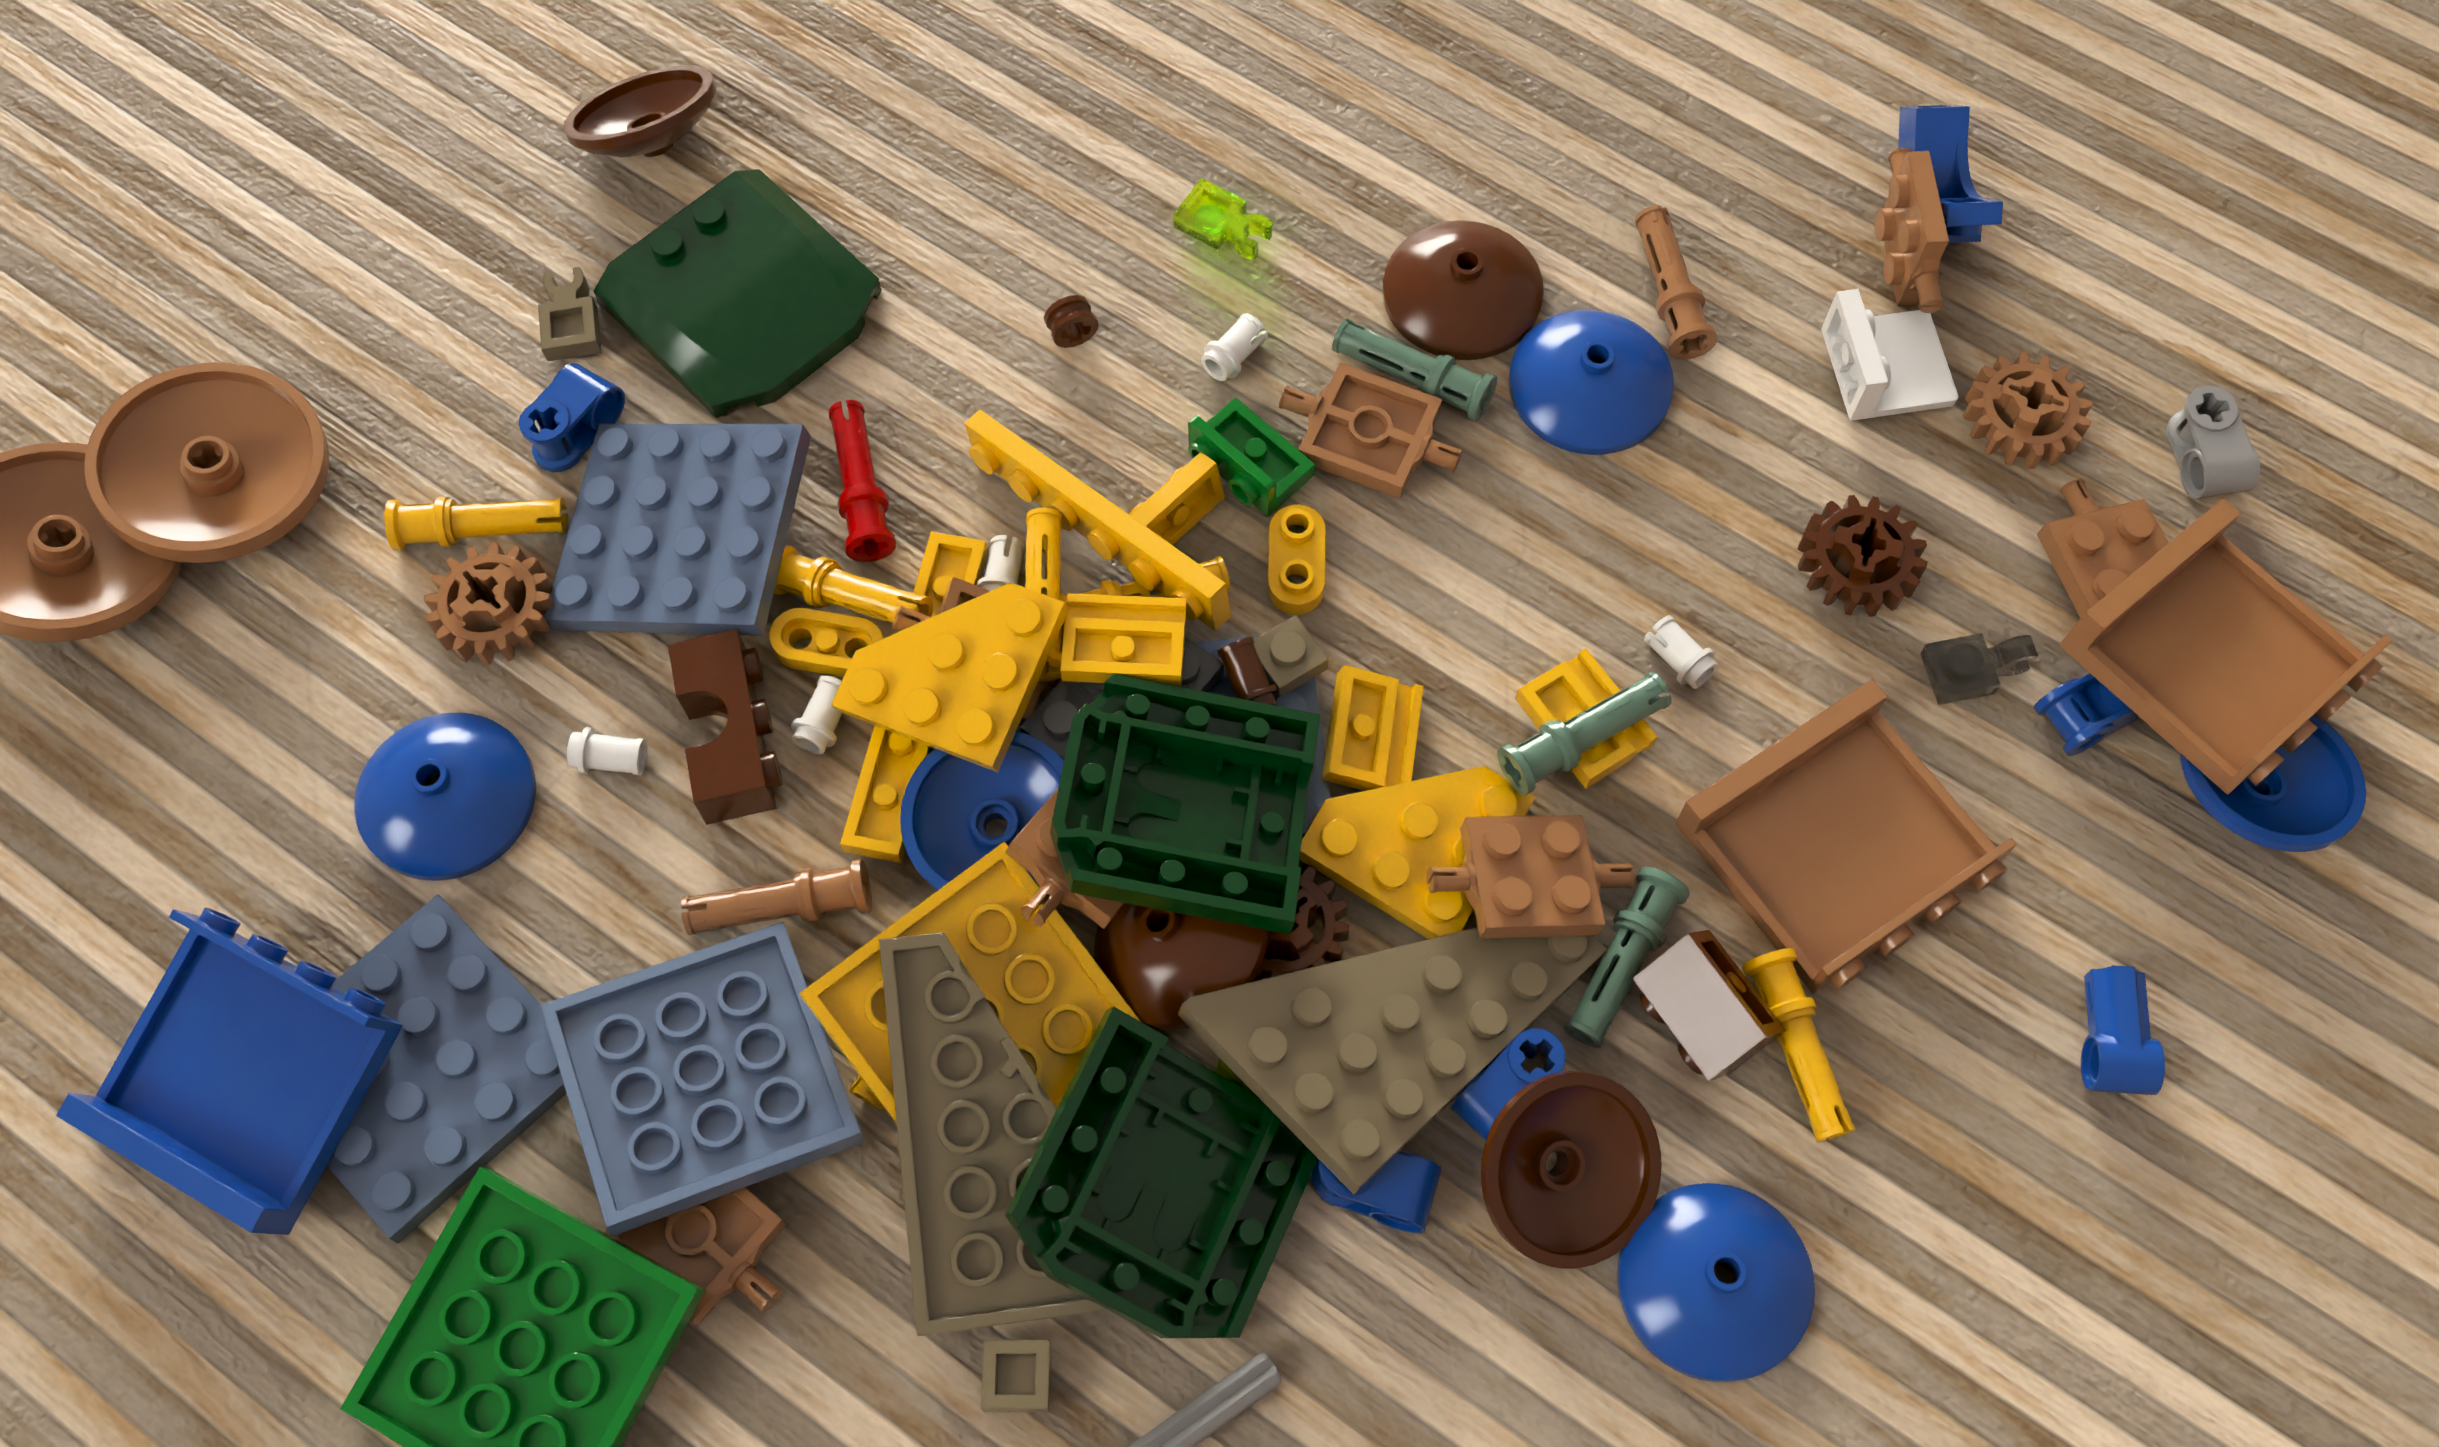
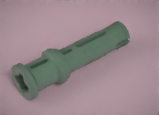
M1348 318L1341 323L1333 340L1332 350L1334 352L1342 353L1383 373L1421 388L1422 392L1441 398L1443 402L1466 411L1468 419L1475 422L1479 421L1485 413L1497 385V376L1491 373L1481 376L1456 365L1455 358L1450 355H1439L1437 358H1433L1394 339L1358 325Z
M1650 672L1641 680L1564 723L1559 720H1549L1540 726L1538 734L1516 746L1506 744L1500 747L1497 751V757L1506 779L1519 794L1526 796L1535 790V783L1560 769L1569 772L1576 768L1581 760L1582 753L1658 710L1669 707L1672 702L1671 695L1659 696L1662 692L1669 690L1667 685L1658 674Z
M1642 867L1636 875V881L1639 883L1626 909L1619 910L1613 919V930L1616 932V935L1599 967L1593 974L1591 982L1574 1014L1564 1027L1570 1036L1585 1045L1594 1048L1602 1046L1603 1038L1634 981L1632 978L1638 974L1649 951H1655L1663 946L1667 939L1664 929L1677 904L1685 903L1690 895L1689 889L1683 882L1663 870L1653 867Z

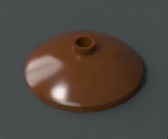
M693 65L671 66L644 72L610 85L587 98L567 116L564 121L563 130L571 145L589 153L616 157H632L642 154L646 157L658 156L669 151L673 147V143L686 135L708 110L716 93V83L709 70Z
M1456 220L1440 222L1413 233L1391 255L1383 279L1385 309L1391 322L1401 335L1416 347L1436 356L1450 355L1455 360L1488 358L1515 346L1535 325L1541 310L1544 294L1542 275L1530 251L1509 233L1497 227L1475 221ZM1460 267H1469V268H1472V269H1471V270H1464V269H1462V268H1460Z
M1125 903L1105 929L1098 925L1094 957L1095 962L1142 1023L1159 1029L1189 1028V1026L1178 1016L1181 1005L1190 997L1254 981L1265 956L1268 930ZM1169 917L1168 925L1162 931L1157 932L1161 921Z
M1566 1071L1550 1074L1535 1080L1517 1092L1503 1107L1489 1131L1484 1146L1481 1162V1187L1486 1209L1493 1224L1505 1241L1515 1250L1538 1263L1562 1269L1582 1268L1610 1258L1628 1245L1639 1226L1650 1215L1655 1204L1662 1169L1661 1150L1657 1132L1649 1114L1640 1101L1630 1091L1611 1079L1583 1071ZM1555 1151L1557 1162L1553 1169L1547 1171L1546 1161L1549 1155Z

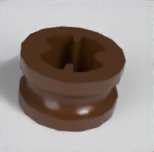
M1079 295L1059 299L1044 314V322L1047 328L1051 330L1052 339L1058 347L1070 348L1081 345L1088 341L1097 332L1099 327L1096 316L1091 312L1089 301Z

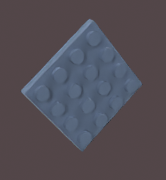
M599 424L550 594L554 601V607L545 612L544 618L553 630L682 634H715L738 629L740 635L764 636L811 435L803 424Z
M439 894L337 978L332 985L346 994L351 987L375 996L386 1003L382 1014L403 1025L327 1164V1167L386 1236L396 1243L402 1241L476 1174L479 1167H485L567 1094L542 1013L541 1004Z
M784 922L540 1005L603 1218L611 1237L863 1143L859 1125L822 1025L799 995L801 991L807 988V984Z

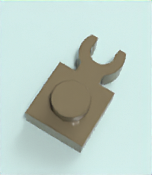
M580 267L573 268V282L566 287H558L552 271L545 272L543 276V286L551 300V303L538 304L541 350L547 362L602 353L598 308L593 297H587L589 285Z

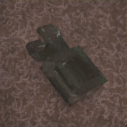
M1982 633L1925 644L1920 653L1938 705L1995 694L2001 685L1998 677L2028 672L2030 669L2028 660L2037 659L2038 657L2031 635L2013 637L1994 647L1987 648Z

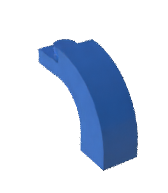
M1951 104L1900 107L1899 148H1908L1911 152H1930L1949 239L1948 243L1981 242L1982 225L2002 224L2003 202L1981 197L1973 186L1968 163L1970 106Z

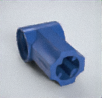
M2113 965L2102 969H2091L2084 976L2089 1035L2084 1041L2081 1053V1075L2085 1087L2089 1091L2157 1095L2164 1081L2165 1057L2161 1043L2157 1039L2151 1038L2145 973L2135 970V967Z

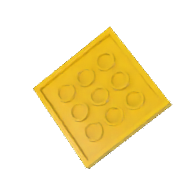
M1005 841L799 993L800 997L896 1125L879 939L944 932L965 968L979 986L990 1007L1008 1035L1011 1036L1056 1108H1058L1105 1011L1116 1007L1140 1021L1056 909L1042 926L1031 924L1035 915L1043 906L1042 904L1028 920L1023 917L1021 908L1038 891L1039 886L1022 865L1005 853L1008 849Z

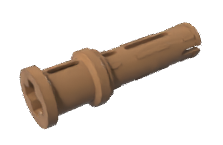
M1660 205L1647 207L1637 214L1635 224L1642 238L1645 253L1658 287L1659 297L1655 308L1659 319L1666 322L1671 336L1667 345L1671 356L1676 359L1696 358L1710 351L1716 345L1718 337L1714 327L1706 322L1702 310L1705 304L1702 290L1689 280L1687 268L1675 237L1667 208L1664 207L1662 209Z
M861 858L852 860L850 867L815 872L811 867L802 868L800 872L795 874V879L697 896H683L681 898V908L688 909V912H681V916L688 935L800 915L803 920L816 922L820 921L822 914L851 909H858L861 914L870 913L872 910L871 886L865 862Z

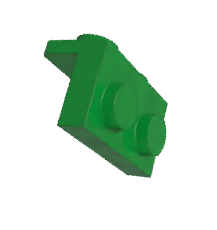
M1236 397L1207 422L1198 415L1188 422V450L1191 457L1194 458L1202 452L1215 461L1220 476L1228 482V486L1234 496L1246 506L1254 505L1267 517L1315 476V464Z

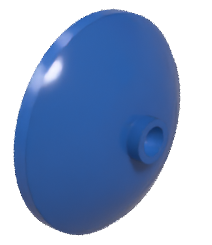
M1576 310L1550 317L1536 325L1524 336L1512 358L1509 372V391L1519 416L1540 438L1570 452L1603 455L1629 449L1647 439L1657 430L1663 422L1672 401L1674 378L1670 361L1664 349L1640 325L1625 317L1609 312ZM1589 359H1598L1603 361L1604 363L1597 364L1590 361Z
M460 712L428 716L414 721L395 732L370 757L361 773L356 788L354 800L356 824L369 850L382 863L402 875L429 881L449 880L467 876L485 868L500 858L524 831L535 803V773L531 760L523 746L509 730L497 722L483 716ZM440 773V777L435 784L424 786L425 781L431 775Z
M2315 715L2309 720L2318 729L2291 754L2280 746L2275 752L2285 760L2257 786L2246 778L2228 795L2180 753L2182 770L2190 789L2202 806L2218 822L2246 840L2280 851H2315L2326 848L2342 839L2356 825L2363 813L2366 802V784L2359 761L2347 742L2326 721L2323 723Z
M1016 731L998 773L934 749L924 758L911 776L901 805L900 824L903 843L909 858L919 874L930 886L938 891L1004 841L1009 847L1012 840L1059 788L1064 760L1044 742L1019 731ZM1003 819L1007 822L1006 830L998 836L987 834L986 826L991 820ZM1027 870V872L1030 874V876H1031V877L1033 878V880L1035 881V879H1034V877L1032 876V874Z
M1714 1183L1693 1184L1672 1190L1656 1199L1650 1215L1639 1226L1628 1245L1620 1251L1618 1259L1617 1283L1619 1297L1625 1316L1634 1333L1642 1344L1661 1362L1675 1371L1692 1378L1726 1383L1750 1379L1765 1373L1783 1361L1796 1348L1805 1334L1812 1316L1815 1298L1814 1274L1808 1252L1801 1238L1790 1222L1771 1204L1757 1195L1737 1187ZM1723 1262L1733 1268L1735 1272L1734 1283L1724 1284L1716 1278L1714 1273L1715 1263Z

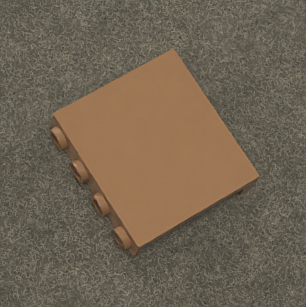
M2222 498L2090 608L2059 646L2228 795L2246 778L2257 786L2285 760L2275 752L2280 746L2291 754L2318 729L2309 720L2313 715L2324 723L2349 700L2351 696L2342 689L2346 684L2355 692L2365 685L2384 667L2374 658L2393 640L2385 634L2365 654L2223 536L2225 531L2241 513Z
M1873 678L1686 801L1675 823L1777 950L1794 948L1797 959L1793 962L1797 975L1812 994L1830 982L1837 990L1846 986L1867 969V966L1862 961L1878 949L1885 957L1899 949L1915 935L1909 927L1924 917L1931 924L1945 917L1962 902L1956 895L1971 884L1978 892L1988 887L2008 870L2002 861L2017 845L2012 838H2009L1998 847H1995L1878 712L1888 696Z

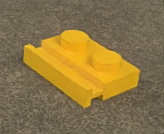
M1067 593L1069 611L1064 624L1060 666L1062 681L1105 683L1112 674L1182 687L1185 622L1187 615L1186 598Z
M1585 648L1569 662L1564 661L1519 688L1515 700L1539 729L1543 723L1549 720H1559L1564 723L1616 694L1620 689ZM1642 719L1582 753L1578 765L1571 771L1584 788L1587 789L1633 760V757L1641 751H1647L1652 748L1658 736Z
M1344 665L1336 675L1321 780L1363 791L1412 781L1424 686L1415 684L1413 687L1399 683V679Z

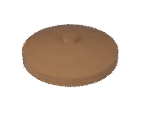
M208 362L164 371L135 385L118 398L102 415L90 436L85 453L84 475L87 489L99 513L111 530L123 541L140 551L162 559L188 563H209L225 561L253 553L272 544L294 529L310 512L321 495L328 474L329 450L325 433L315 410L303 394L290 383L256 367L236 363Z
M68 442L39 443L13 448L0 453L1 634L40 642L75 641L106 634L137 620L150 611L167 594L177 579L183 562L162 559L134 548L115 534L102 518L91 499L84 475V460L88 444Z

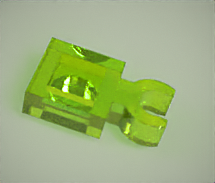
M1203 178L1198 181L1173 214V227L1216 250H1219L1223 243L1228 240L1234 243L1235 250L1239 255L1251 260H1255L1258 256V242L1248 238V236L1259 235L1266 240H1270L1273 232V223L1267 217L1261 214L1245 215L1246 200Z

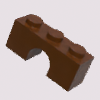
M738 629L668 644L676 697L688 719L711 715L722 716L728 719L725 729L716 739L707 744L685 749L693 802L706 825L777 809L773 788L782 786L783 782L775 751L766 752L764 735L773 733V726L766 700H757L754 683L764 681L756 647L746 649Z

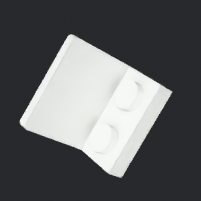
M1859 289L1836 292L1821 331L1850 421L1952 407L1955 405L1959 396L1930 313L1915 310L1873 316L1871 310H1865Z

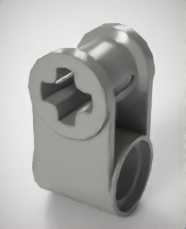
M2217 386L2196 388L2187 397L2184 410L2177 412L2168 421L2166 427V436L2178 463L2182 484L2186 493L2193 499H2202L2251 491L2259 482L2260 462L2254 446L2249 441L2235 399L2225 389Z

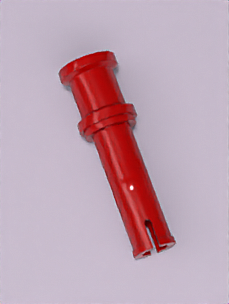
M846 400L849 419L846 420L843 415L841 401L830 407L829 419L832 423L844 489L838 499V512L842 518L846 519L849 535L845 539L844 544L845 552L849 558L855 561H877L889 556L896 549L895 535L887 529L885 512L889 506L888 496L880 487L876 486L864 418V406L858 401Z

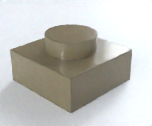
M1296 615L1254 639V646L1270 685L1277 686L1278 691L1276 695L1279 698L1328 669V657Z
M984 1340L981 1409L983 1412H1050L1052 1343L1050 1340Z

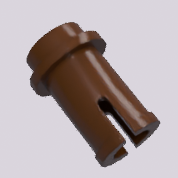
M1253 637L1240 639L1217 650L1237 698L1270 705L1277 704L1274 693L1278 691L1276 685H1270L1255 649Z

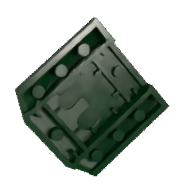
M760 169L734 171L612 260L593 292L598 303L715 418L728 415L725 409L751 401H755L757 407L776 402L858 339L866 324L864 315L873 297L878 299L882 290L879 278Z
M1112 674L1106 680L1103 691L1090 705L1084 704L1073 716L1051 823L1050 835L1070 893L1290 934L1296 915L1301 867L1298 866L1309 778L1315 762L1320 714Z
M1112 1007L1105 1011L1005 1216L1048 1278L1157 1337L1240 1338L1318 1158L1258 1096L1166 1044L1169 1039L1167 1036L1116 1007Z

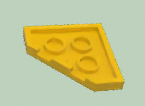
M1010 582L856 650L831 706L841 713L998 773L1069 608L1061 600Z
M1481 766L1329 798L1320 806L1302 836L1299 859L1309 866L1316 867L1317 871L1427 939L1460 932L1471 915L1473 907L1464 891L1430 893L1428 890L1429 884H1427L1428 868L1430 866L1462 867L1465 854L1460 828L1466 817L1525 816L1535 797L1531 794L1526 796L1519 794L1507 779L1488 767Z

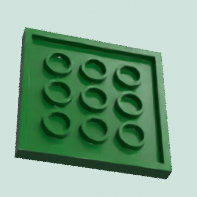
M479 1167L340 1409L403 1447H621L706 1289L497 1172Z

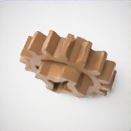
M2020 352L2014 364L2004 355L1999 356L1993 368L1985 365L1980 370L1964 400L1969 405L1963 414L1964 420L1976 422L1969 435L1972 439L1986 437L1989 443L1984 452L1988 455L1995 453L1998 449L2005 452L2006 465L2011 466L2017 457H2023L2028 469H2035L2043 457L2047 463L2053 466L2057 464L2063 453L2071 455L2091 425V420L2086 418V415L2092 407V401L2078 399L2085 387L2083 381L2069 383L2066 377L2070 368L2063 366L2057 371L2050 369V357L2045 355L2038 364L2030 363V358L2026 352Z
M491 542L487 549V554L479 555L472 545L467 547L468 560L462 563L452 557L446 560L451 570L447 576L441 574L432 575L431 580L439 592L424 595V602L432 611L425 616L426 622L434 631L435 637L447 651L453 649L462 661L467 662L476 653L484 665H490L494 658V653L502 652L508 661H512L515 655L513 647L521 644L525 648L532 650L535 647L530 637L534 630L548 632L550 629L542 614H545L546 610L554 607V601L550 596L553 584L539 561L534 556L526 558L519 546L514 545L505 555L497 542ZM486 598L490 603L487 604L481 599ZM492 603H495V604H496L497 606H499L500 608H499V609H496V608L492 605Z

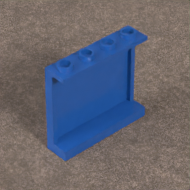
M204 908L200 916L173 909L169 918L190 929L96 1096L68 1093L56 1116L250 1233L289 1235L403 1025L382 1014L386 1003L375 996L351 987L346 994L333 987L332 985L337 978L333 973L303 960L300 961L298 967L286 961L284 958L288 949L257 934H252L249 940L236 932L241 923L210 908Z

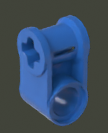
M571 363L564 366L554 377L552 383L532 404L523 410L519 418L518 425L523 437L533 444L532 454L536 463L542 469L550 472H562L571 469L592 446L598 425L616 423L624 408L625 393L617 385L579 364ZM535 420L537 421V423H538V425H539V427H540V429H541L540 432L538 431V429H537V427H536V425H535V423H534ZM563 440L565 441L568 447V451H566L562 443Z
M2090 673L2081 678H2075L2063 683L2043 696L2034 705L2038 715H2047L2066 742L2063 750L2068 756H2073L2087 750L2106 736L2130 725L2139 717Z
M1532 1028L1524 1030L1510 1042L1489 1067L1481 1071L1466 1086L1450 1109L1481 1137L1487 1140L1489 1131L1498 1114L1517 1092L1539 1078L1562 1072L1566 1057L1563 1044L1556 1035L1545 1029ZM1538 1053L1545 1057L1546 1063L1543 1069L1537 1067L1529 1073L1522 1067L1525 1057L1532 1059Z
M1399 1152L1353 1195L1345 1185L1337 1182L1338 1178L1318 1159L1312 1172V1183L1315 1192L1321 1200L1331 1206L1370 1217L1385 1226L1410 1233H1424L1441 1174V1167L1423 1157Z

